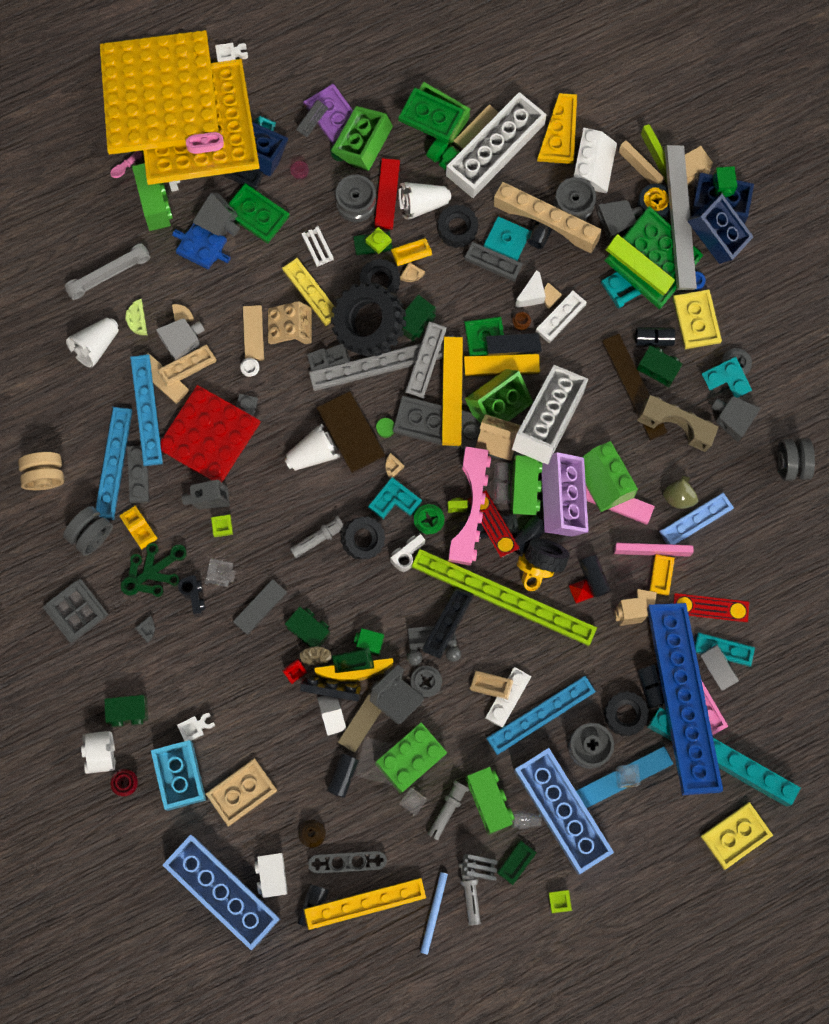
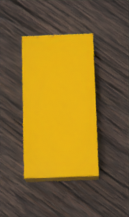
M426 238L391 249L397 266L432 255V250Z
M655 554L649 591L657 592L660 595H669L674 557Z

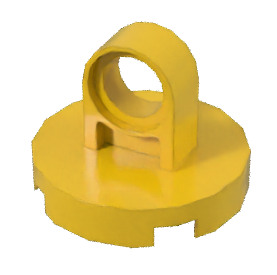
M523 554L522 557H518L516 563L517 567L524 571L522 584L528 591H535L540 587L542 579L552 577L554 572L535 567L525 559V554ZM529 578H536L533 585L526 584Z

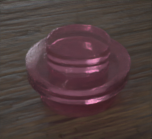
M297 161L291 166V174L294 178L304 179L307 177L309 168L306 163Z

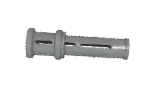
M336 516L335 520L327 525H321L320 530L290 547L295 558H298L326 539H333L332 536L343 531L344 525L342 521Z
M455 780L453 781L454 786L450 793L444 797L446 801L427 833V835L432 837L435 830H437L433 837L436 840H439L455 808L461 806L464 794L470 790Z
M462 863V864H458V866L461 868V874H462V866H463V863ZM467 867V871L475 872V869ZM462 875L460 883L464 886L468 925H479L481 922L476 890L478 879Z

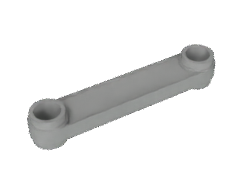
M143 244L135 245L129 253L79 280L73 279L65 284L67 294L72 300L81 298L87 290L135 264L147 262L150 259L149 251Z

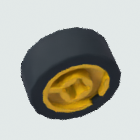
M661 184L647 185L639 195L637 207L641 206L644 212L650 206L664 219L670 212L668 188Z

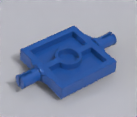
M194 223L186 233L177 229L173 231L172 236L181 240L180 245L176 249V254L207 270L210 269L217 259L227 264L229 263L231 256L222 253V248L227 242L226 237L215 235Z

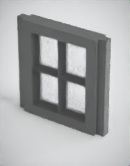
M81 578L43 606L44 610L70 643L75 642L109 615Z

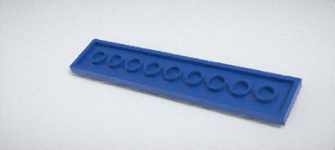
M686 603L649 605L647 611L682 795L721 793L723 786Z

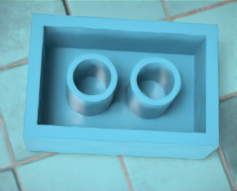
M191 740L151 750L164 810L169 811L206 801Z

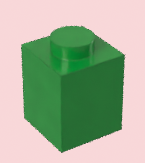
M735 166L717 167L713 174L715 196L723 194L724 197L734 195L737 189Z
M362 628L361 632L356 633L354 644H357L356 649L369 648L371 654L379 656L384 634Z

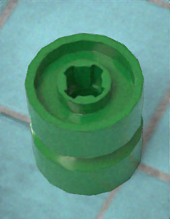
M436 139L429 148L427 157L435 163L439 162V166L446 170L447 165L460 151L453 146L449 147V143Z

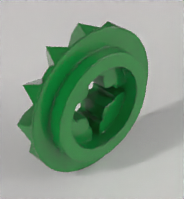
M423 505L414 515L416 528L419 532L426 535L436 534L444 525V514L435 505ZM426 513L430 518H435L432 520V527L428 522H424L426 520Z

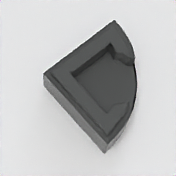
M151 616L135 627L147 643L152 640L155 634V623Z

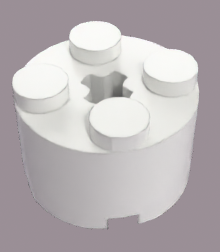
M111 731L83 734L81 752L82 757H86L87 761L84 762L86 774L115 770V746Z

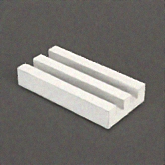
M315 227L314 230H308L307 233H301L317 267L334 260L319 227ZM315 234L318 235L328 258H325L319 246V243L315 237ZM310 236L322 259L321 261L318 260L308 240Z

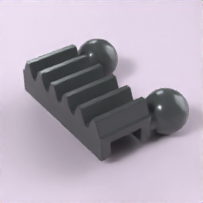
M434 626L408 628L410 652L407 654V661L409 664L418 665L421 663L422 654L418 651V648H423ZM454 633L448 644L449 648L446 651V657L451 662H456L461 658V651L457 647Z

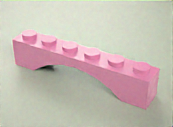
M472 447L465 448L462 470L471 488L472 508L466 525L451 540L448 562L471 566L472 561H476L477 550L474 549L475 542H479L480 536L477 525L482 522L483 512L479 511L480 505H484L486 493H482L483 486H487L489 475H486L485 471L486 467L490 468L491 456H488L489 450Z

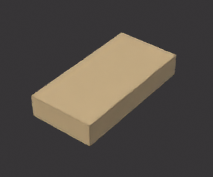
M475 671L470 690L508 700L514 681Z

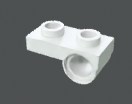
M421 534L417 537L415 535L406 542L407 545L402 549L399 547L392 552L390 562L399 571L406 572L411 569L413 564L412 554L425 544V539ZM406 557L409 559V563L401 565L399 559Z

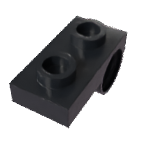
M195 575L187 576L180 580L178 589L183 597L191 598L195 618L202 617V611L206 609L204 599H200L199 594L202 591L201 580H197ZM186 584L193 585L190 592L183 591V587Z

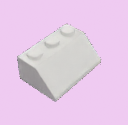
M583 128L573 177L583 178L591 183L596 192L607 194L617 143L602 131Z

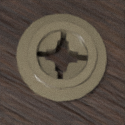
M309 647L300 653L301 662L307 665H322L329 662L331 652L323 647Z

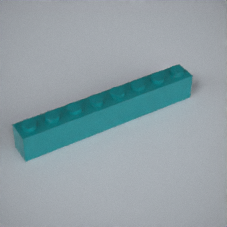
M658 708L647 727L672 741L667 712L662 708ZM713 738L719 769L786 807L793 804L801 787Z

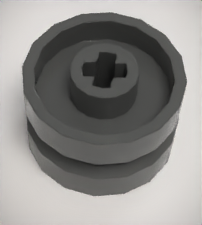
M349 175L338 183L336 188V207L339 214L345 220L362 222L374 213L376 208V190L373 183L367 177Z
M572 177L566 179L559 185L556 191L554 207L586 221L590 218L595 206V189L589 181L583 178Z
M798 438L796 442L793 439H781L779 441L777 462L779 474L783 481H794L796 477L800 480H811L813 478L815 455L810 438Z
M89 506L77 514L66 527L63 534L64 539L71 545L76 544V549L83 556H87L99 548L113 529V524L105 517L100 518L101 514L93 506Z
M596 723L584 724L572 733L568 741V752L576 765L586 769H594L610 759L614 752V740L612 734L604 726ZM587 744H593V750H590L591 747L588 748Z

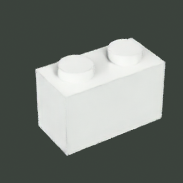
M283 853L258 856V861L255 862L256 874L260 873L261 881L257 882L258 894H262L263 898L287 895Z

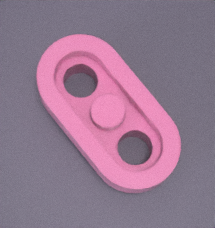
M217 132L192 135L186 139L187 150L193 154L218 151L224 146L223 136Z

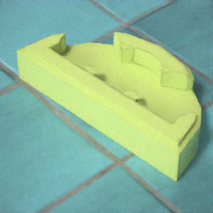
M142 299L134 301L126 311V321L134 333L148 335Z

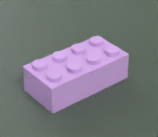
M558 452L553 453L548 465L542 463L545 532L571 537L588 533L584 458Z

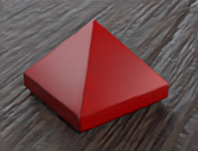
M586 579L569 585L575 604L593 598Z
M298 659L282 670L291 684L307 673Z

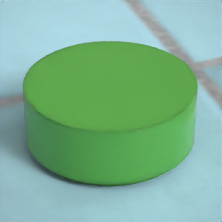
M382 418L377 422L376 431L383 438L391 437L394 434L395 424L389 418Z

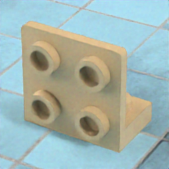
M297 301L268 309L269 344L293 339L304 344L312 343L311 307Z
M485 414L481 422V430L475 448L489 450L488 454L511 461L514 454L512 447L521 425Z

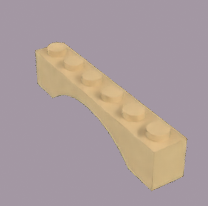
M502 182L494 196V207L509 214L525 216L541 222L563 235L575 246L589 253L593 252L600 239V228L509 184Z

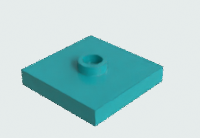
M498 216L483 247L518 261L531 231Z

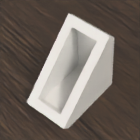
M536 270L517 298L515 305L517 308L544 303L546 296L540 272Z
M325 695L317 697L327 735L345 731L346 726L338 698Z

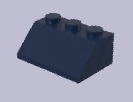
M252 122L260 167L257 170L271 177L279 165L288 138Z
M723 194L718 195L702 206L688 220V223L719 264L733 260L753 238V235Z

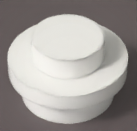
M246 358L241 363V372L248 377L255 376L259 371V363L253 358Z

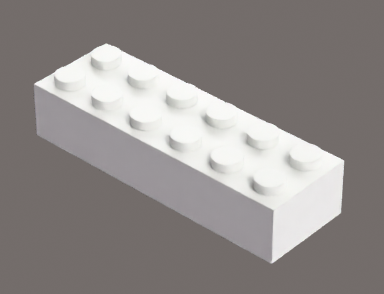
M519 92L447 165L446 176L469 196L474 198L545 125L547 114Z
M553 365L517 432L512 450L548 465L584 394L589 379Z

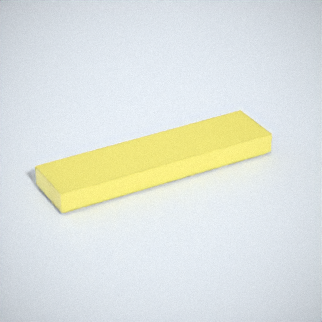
M296 258L282 267L283 272L325 326L330 324L331 317H334L332 308L335 306L299 259Z

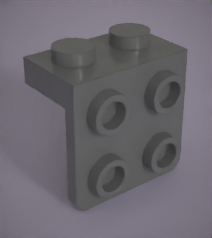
M399 665L393 670L389 669L380 682L376 681L373 684L370 702L397 724H401L424 700L422 695L402 680L404 669Z

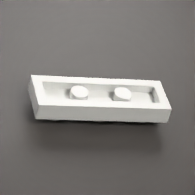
M572 291L537 327L535 332L539 333L542 338L550 343L586 306L587 302Z
M514 667L508 679L514 681L508 700L497 697L485 719L503 728L531 676Z

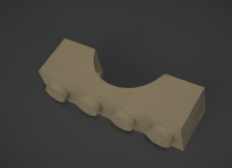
M651 395L645 400L637 419L638 422L651 428H655L664 422L675 423L685 431L688 445L703 452H706L712 446L719 427L709 420H703L692 412H686L677 405L666 403L661 398Z

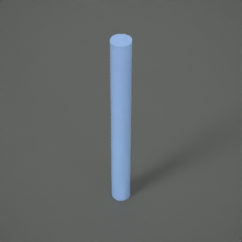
M440 872L420 951V953L427 955L448 874Z

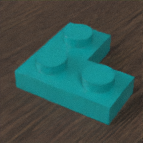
M736 356L701 373L709 390L727 382L733 396L736 398L752 391Z
M391 478L368 508L384 520L395 505L411 516L422 500L394 478Z

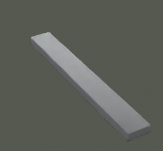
M667 145L664 148L677 290H695L697 286L691 225L688 223L690 207L684 146Z
M444 338L436 360L443 358ZM421 344L385 352L380 356L366 357L311 371L309 376L313 391L414 366Z

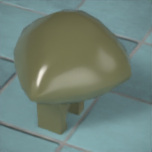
M682 476L680 480L673 482L664 490L663 496L668 504L677 509L693 507L698 502L696 492L688 483L690 477Z

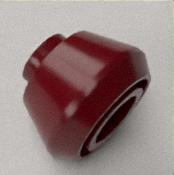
M121 769L113 774L110 786L116 795L126 797L135 792L138 786V779L133 771Z

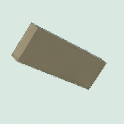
M369 693L338 741L339 744L354 754L382 712L370 702L371 693Z

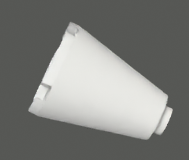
M405 182L400 184L402 188L398 191L400 209H404L405 214L402 215L406 220L445 206L451 200V192L445 186Z
M104 318L69 336L66 339V344L71 352L74 350L77 353L75 358L89 368L93 367L118 333V324L112 318Z
M323 424L313 429L286 454L285 462L289 469L293 468L296 471L340 457L339 454H335L337 447L328 431L324 433L322 430L324 428Z

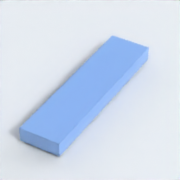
M723 492L665 527L659 533L666 544L676 545L730 512L734 507Z

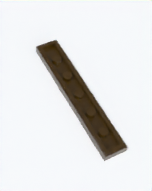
M620 334L602 340V344L639 417L643 404L650 395ZM641 423L649 441L667 434L664 423L657 425L655 428Z

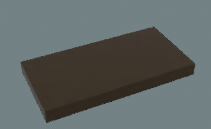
M350 391L317 407L319 415L351 474L385 457L381 446Z

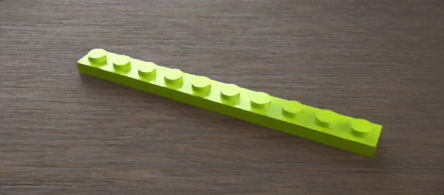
M419 549L412 564V568L470 592L474 596L587 646H590L597 627L424 550Z

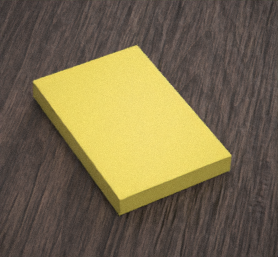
M709 289L674 295L672 297L684 349L722 342Z
M748 802L702 834L701 838L725 870L768 840L773 834L751 803Z

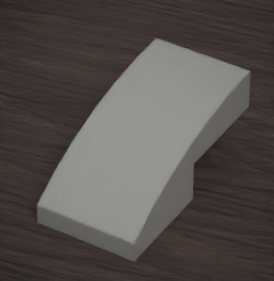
M718 645L700 654L721 690L739 681V678Z

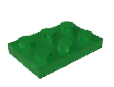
M414 88L398 121L448 143L464 114V109Z
M246 183L229 203L237 213L234 221L267 244L290 217L287 211Z

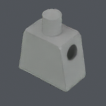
M180 319L156 329L158 336L174 360L193 352L200 345L197 335L205 331L200 321L189 326L185 319Z

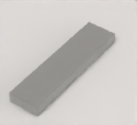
M429 321L405 393L424 398L447 327Z

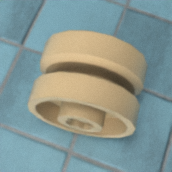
M38 452L19 458V471L24 473L20 477L23 489L34 491L47 490L64 483L63 472L59 470L62 466L60 454Z

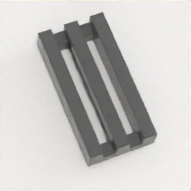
M317 100L296 130L305 137H308L328 110V107Z
M464 854L462 875L496 881L494 873H497V868H494V865H497V860ZM468 860L489 864V867L468 863ZM467 867L488 871V875L467 871Z

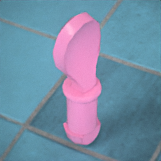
M135 151L122 164L114 167L110 172L111 177L119 178L123 176L126 167H131L138 159L140 160L142 153Z

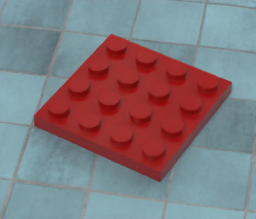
M197 385L160 441L161 452L211 481L219 480L223 482L261 422L259 419Z

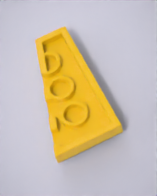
M559 93L538 155V162L573 164L577 107L576 94Z

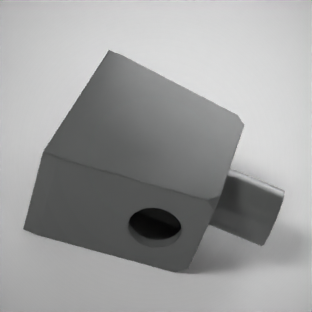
M210 193L193 220L194 224L218 236H224L227 232L235 236L240 230V227L234 223L237 217L236 211L218 193Z
M627 200L600 204L597 209V215L609 243L617 234L621 237L624 236L637 221L636 219L643 213L641 206L631 209Z
M733 396L728 404L717 398L711 407L720 413L716 423L737 442L743 437L761 409Z
M219 480L191 485L190 493L182 494L183 505L192 504L199 510L230 506L228 487Z

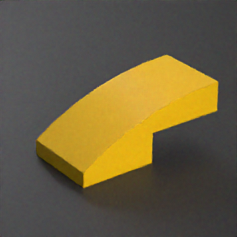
M136 505L120 515V518L141 550L157 540L156 535Z

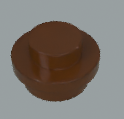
M526 312L516 313L512 320L513 326L518 330L527 329L531 324L530 316Z

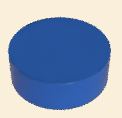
M695 271L697 288L693 291H699L704 287L706 279L701 272Z

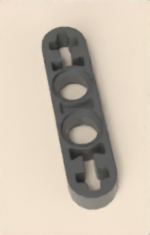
M380 851L323 854L311 857L308 866L312 872L318 874L380 870L385 867L387 858ZM365 855H370L369 859H375L376 855H380L384 862H381L380 866H376V863H369L370 867L366 868L367 860ZM355 856H361L364 860L363 865L359 868L352 865V859ZM325 857H330L328 863L330 870H326V866H320V870H316V867L312 866V863L317 858H319L320 862H326ZM335 857L343 859L344 863L340 869H335L332 866V860Z

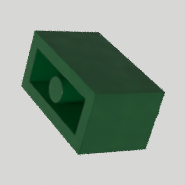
M417 295L405 310L406 316L403 317V320L406 321V327H402L401 331L404 332L403 335L412 341L416 337L420 338L425 332L424 327L429 321L433 322L436 318V307L420 295Z
M650 346L637 370L670 388L683 363L674 356L666 355L662 349Z
M299 607L285 623V627L307 646L320 647L330 635L329 626L324 621L320 620L318 622L313 618L314 613L308 608L302 609Z
M145 695L104 699L105 720L107 724H111V727H123V723L143 725V721H148L147 697Z

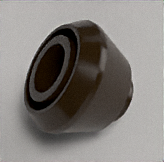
M316 820L304 822L299 828V840L306 847H318L323 843L326 836L324 826Z

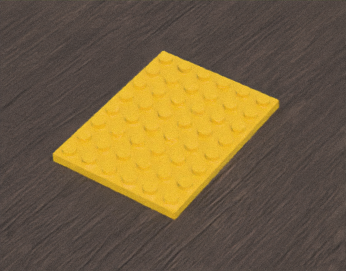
M207 30L100 44L106 138L109 155L186 145V139L189 136L211 132L219 133Z
M242 59L211 63L219 133L223 136L224 146L218 151L198 154L190 153L186 145L143 150L148 185L260 169Z

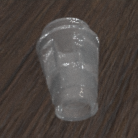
M521 810L512 812L514 816L512 828L521 830L541 826L542 818L540 814Z

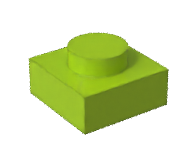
M379 227L365 239L366 243L378 254L392 242V239Z
M453 498L451 501H448V513L467 512V500Z
M231 515L211 517L214 538L233 535Z
M569 890L548 893L551 913L572 911Z

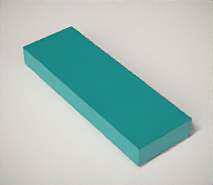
M697 633L695 641L696 653L701 654L718 645L729 662L748 667L752 665L755 647Z

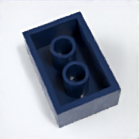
M699 174L690 215H693L698 209L717 197L715 196L713 175ZM737 180V189L734 195L725 198L745 224L749 216L754 184Z

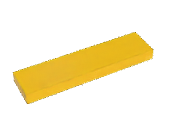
M539 354L464 356L465 376L499 375L506 369L520 371V374H539Z

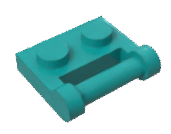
M618 272L601 282L618 309L623 307L624 303L641 294L637 289H634L626 295L619 297L617 294L632 285Z

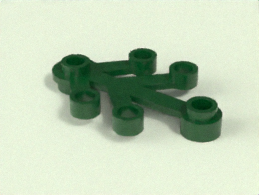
M155 543L148 544L144 571L139 576H137L138 566L142 564L143 559L139 554H133L130 558L129 576L121 582L122 592L128 596H133L138 592L150 593L155 597H161L164 594V589L160 585L148 586L142 584L146 580L166 582L171 586H177L180 582L178 575H167L158 572L174 561L184 560L187 556L185 547L182 545L173 546L171 554L153 566L155 555L158 554L159 548ZM155 546L156 550L154 552H150V547ZM178 551L183 552V555L181 557L176 556V553ZM135 557L140 558V561L138 563L133 562V559ZM176 577L177 582L171 583V578ZM130 583H133L134 588L129 590L127 588ZM156 588L161 589L159 594L154 593Z

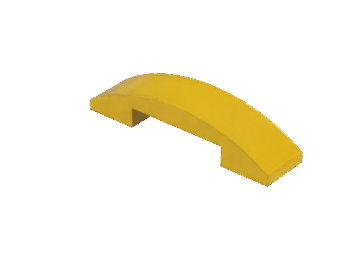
M393 658L374 660L373 669L335 673L334 666L315 668V673L322 678L334 679L340 682L360 681L377 676L393 666Z

